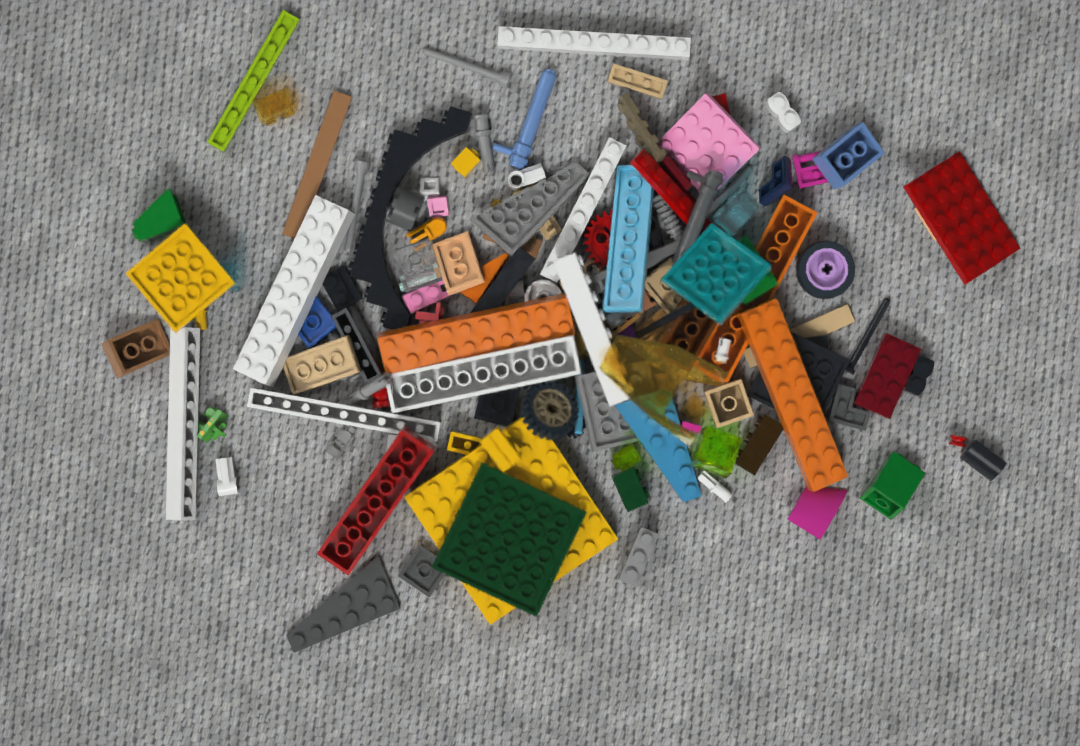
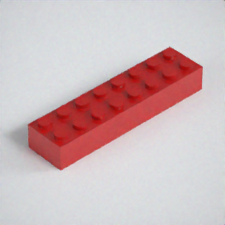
M404 425L323 543L317 555L349 576L429 460L436 446Z

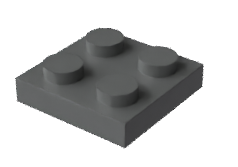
M419 544L398 576L430 597L445 574L431 568L437 555Z

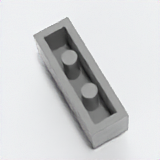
M640 526L618 580L637 587L659 536L658 533Z

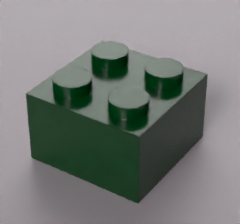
M630 467L611 476L627 512L649 503L648 499L651 497L647 488H642L640 481L643 479L638 469L634 470V467Z

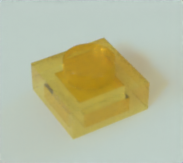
M697 397L681 409L693 424L708 412Z

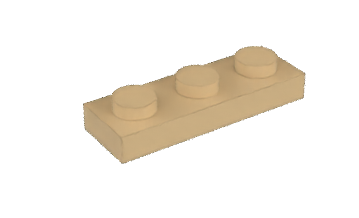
M614 63L607 83L661 100L668 80Z

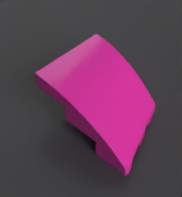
M805 486L787 520L821 540L848 491L822 488L812 492Z

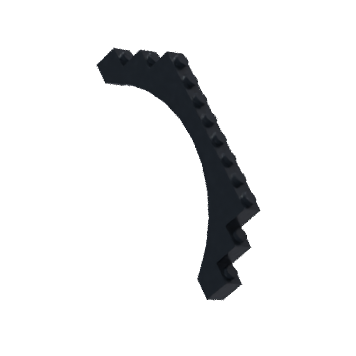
M450 106L449 111L445 110L442 121L445 124L422 118L421 122H417L415 128L417 136L394 130L393 134H389L387 144L390 146L388 152L384 151L381 161L384 163L383 169L378 170L376 181L379 182L377 188L372 190L370 199L373 201L371 207H367L364 216L367 218V221L360 228L359 236L362 237L360 243H356L353 254H356L354 262L351 261L348 267L351 278L371 283V286H367L364 297L367 298L366 302L387 308V312L383 311L380 321L383 323L382 327L393 330L407 327L411 317L395 293L387 273L383 253V230L390 202L396 188L408 170L422 156L441 143L467 133L472 118L471 112Z

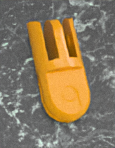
M434 217L405 235L408 238L424 229L423 232L409 240L413 244L428 236L427 239L413 247L414 250H417L442 235L447 229V223L441 217Z

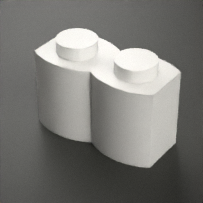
M777 92L767 99L766 107L774 117H777L778 125L784 132L789 133L801 123L800 117L794 109L790 108L788 99L784 94Z

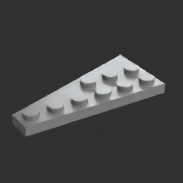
M575 162L556 172L553 176L542 179L534 186L527 187L504 199L503 202L496 206L487 208L479 215L470 217V221L513 257L518 249L523 247L589 178L590 173Z

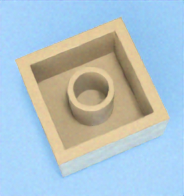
M741 379L703 392L716 428L754 416Z

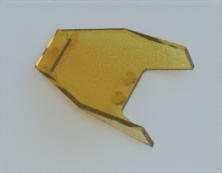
M616 335L599 367L645 414L689 447L694 442L697 433L671 421L665 415V411L680 382L684 380L722 386L729 372L678 346Z

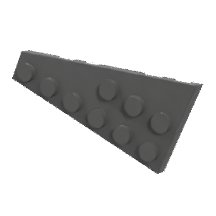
M379 555L286 635L293 653L400 609Z

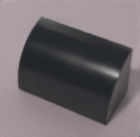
M973 440L960 457V459L989 481H992L1007 464L977 440Z

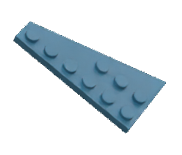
M664 387L615 404L616 409L635 433V436L649 456L654 460L661 473L664 474L681 501L686 502L701 497L670 388Z

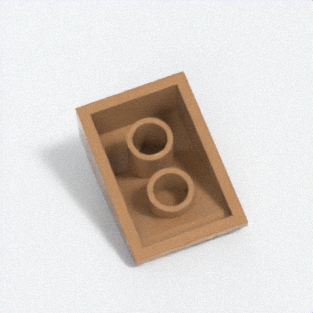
M158 319L108 339L101 344L117 379L170 355V344Z

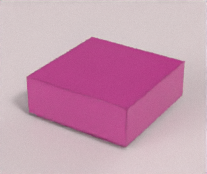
M685 421L681 423V429L700 433L701 426Z

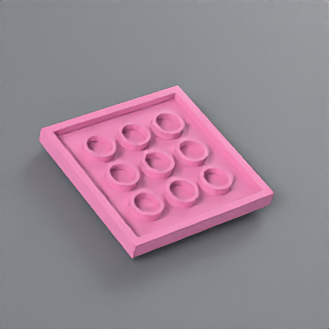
M708 92L657 143L660 149L664 148L667 152L665 158L667 156L673 158L678 163L682 173L687 174L691 170L705 176L709 169H713L724 174L722 178L724 181L722 185H719L718 190L761 148ZM690 179L691 184L700 193L701 183Z

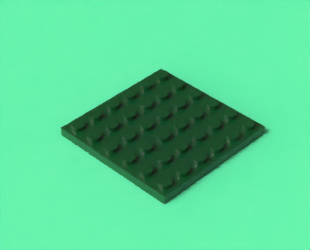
M481 462L431 568L537 617L587 511Z

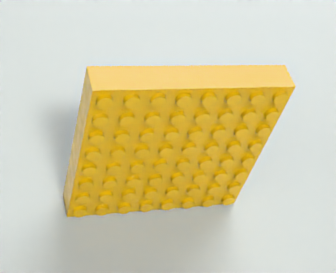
M520 417L505 427V430L511 436L508 438L511 444L516 443L521 449L522 453L520 455L522 458L504 473L587 511L554 580L555 582L617 541L618 538L553 440H546V437L540 439L539 434L534 436L532 434L534 430L528 431L526 428L528 424H523L522 420L524 417ZM482 444L404 495L405 500L439 550L481 462L502 471ZM461 582L490 625L516 608Z

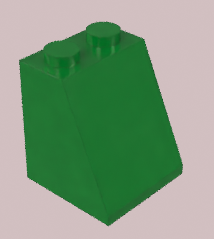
M171 189L166 190L133 222L134 228H132V233L135 239L146 244L173 234L186 223L176 193Z
M892 452L859 499L892 520L905 509L925 472L918 465L907 461L903 455Z

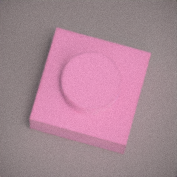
M447 195L427 198L430 218L449 216Z

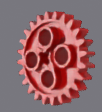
M610 210L609 215L603 211L602 218L596 215L595 219L597 222L590 220L589 223L592 227L587 226L585 228L589 234H583V237L588 239L582 243L588 246L584 252L591 253L588 259H595L593 265L600 263V270L608 264L607 250H609L610 236L603 228L606 227L609 234H611L613 210ZM597 234L604 235V243H598L596 241Z

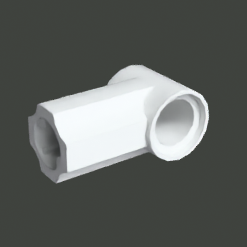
M541 163L511 172L508 176V186L512 190H520L522 187L537 183L544 178L546 179ZM512 177H520L522 180L521 184H512Z
M233 457L216 459L218 495L239 494V488L237 489L236 487L238 480L235 477Z

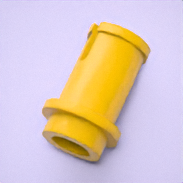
M206 309L195 317L196 328H200V330L208 329L206 316L208 310Z

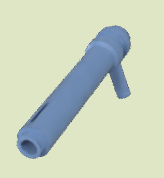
M545 69L541 73L517 143H514L513 148L498 143L493 145V150L510 155L509 166L522 170L528 164L527 158L532 153L533 149L531 147L556 80V72L553 70Z

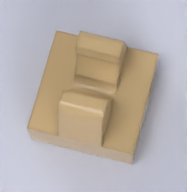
M554 216L539 229L546 241L562 232Z

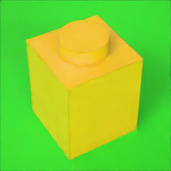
M466 147L453 160L451 166L466 178L481 162L478 158L480 154L473 148L469 150Z

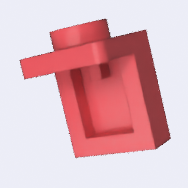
M437 302L435 313L416 311L415 319L419 320V324L439 320V318L443 319L444 307H441V303Z

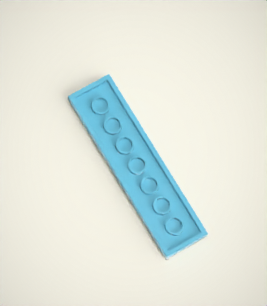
M632 165L617 166L603 306L605 312L643 311L654 189Z

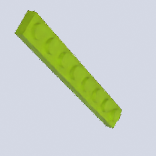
M285 10L281 12L208 139V144L225 153L299 24V18Z

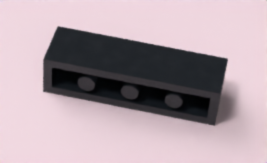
M352 305L332 315L331 318L341 337L350 336L361 369L360 373L365 383L368 384L383 375L385 368L382 356L356 306Z

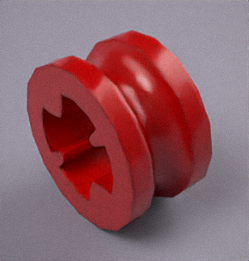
M950 435L951 441L948 443L949 445L966 447L964 441L967 440L966 437Z

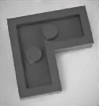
M839 384L834 395L828 421L866 431L871 412L853 408L857 389Z

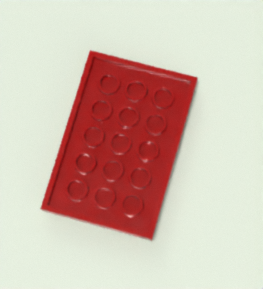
M960 151L903 186L964 285L1021 249Z

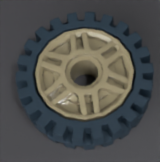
M545 381L544 383H538L526 393L521 401L520 410L522 411L520 416L524 417L522 422L523 424H528L526 427L528 431L534 430L532 432L534 436L539 434L540 439L545 437L546 440L562 438L575 426L579 417L577 415L579 408H576L578 405L577 400L573 401L574 395H568L570 390L568 388L563 390L562 384L556 386L557 382L549 383V381Z

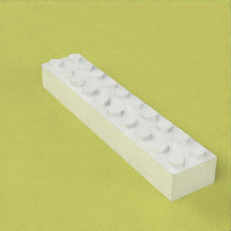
M315 195L233 367L234 370L267 386L274 387L298 333L313 305V301L355 216L354 213Z
M575 335L392 373V377L388 380L393 379V382L386 387L392 413L573 376L581 374L582 368Z

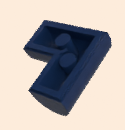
M783 156L772 164V179L759 188V203L763 206L770 205L792 189L791 160L787 156Z

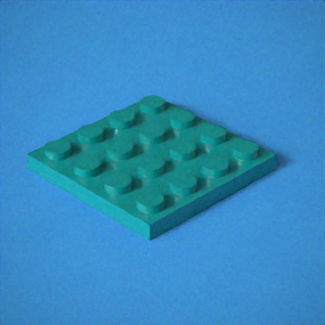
M711 223L661 280L721 325L772 268L769 263Z

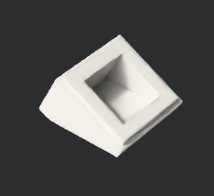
M439 177L420 178V194L425 196L424 201H427L428 197L440 196Z

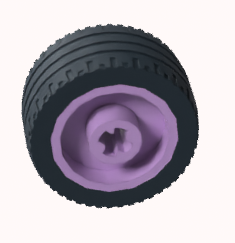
M820 241L810 245L802 252L797 261L796 276L800 286L809 295L819 299H830L841 295L850 287L855 276V264L849 251L842 245L833 241ZM827 267L828 273L822 272V268Z

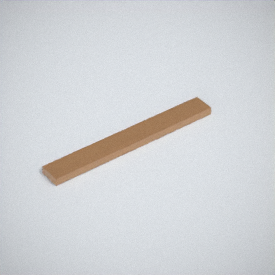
M333 91L282 235L295 239L315 195L318 194L352 97Z

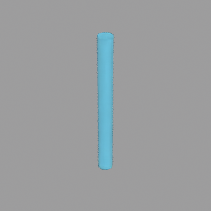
M580 361L582 373L577 374V376L583 375L585 373L584 361ZM576 383V400L578 403L576 408H579L577 414L579 417L575 424V433L582 434L583 410Z

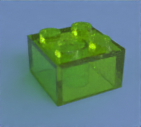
M706 425L700 432L690 466L726 479L732 474L742 438Z

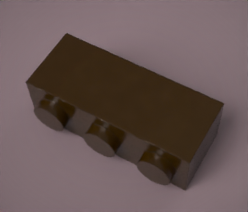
M766 414L763 417L759 416L754 423L755 430L753 433L749 432L743 441L746 443L742 450L739 448L733 457L736 459L734 462L736 465L754 476L784 430L782 424Z

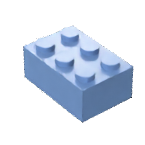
M861 122L853 125L813 157L812 160L835 190L844 187L885 152L865 124Z

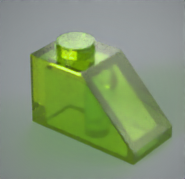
M632 443L611 455L613 457L611 460L616 470L620 468L622 472L642 460Z

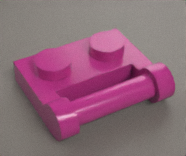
M821 151L791 156L799 189L829 183L817 165L805 168L800 166V163L812 161V158Z

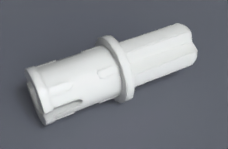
M702 471L698 476V480L725 503L733 495L732 492L720 483V480L717 481L706 471Z

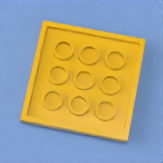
M186 223L125 273L175 333L236 284Z

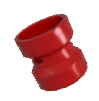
M387 387L371 395L375 400L372 403L373 409L390 407Z

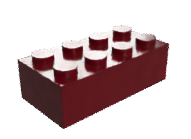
M884 333L856 393L853 404L883 418L890 419L921 348Z

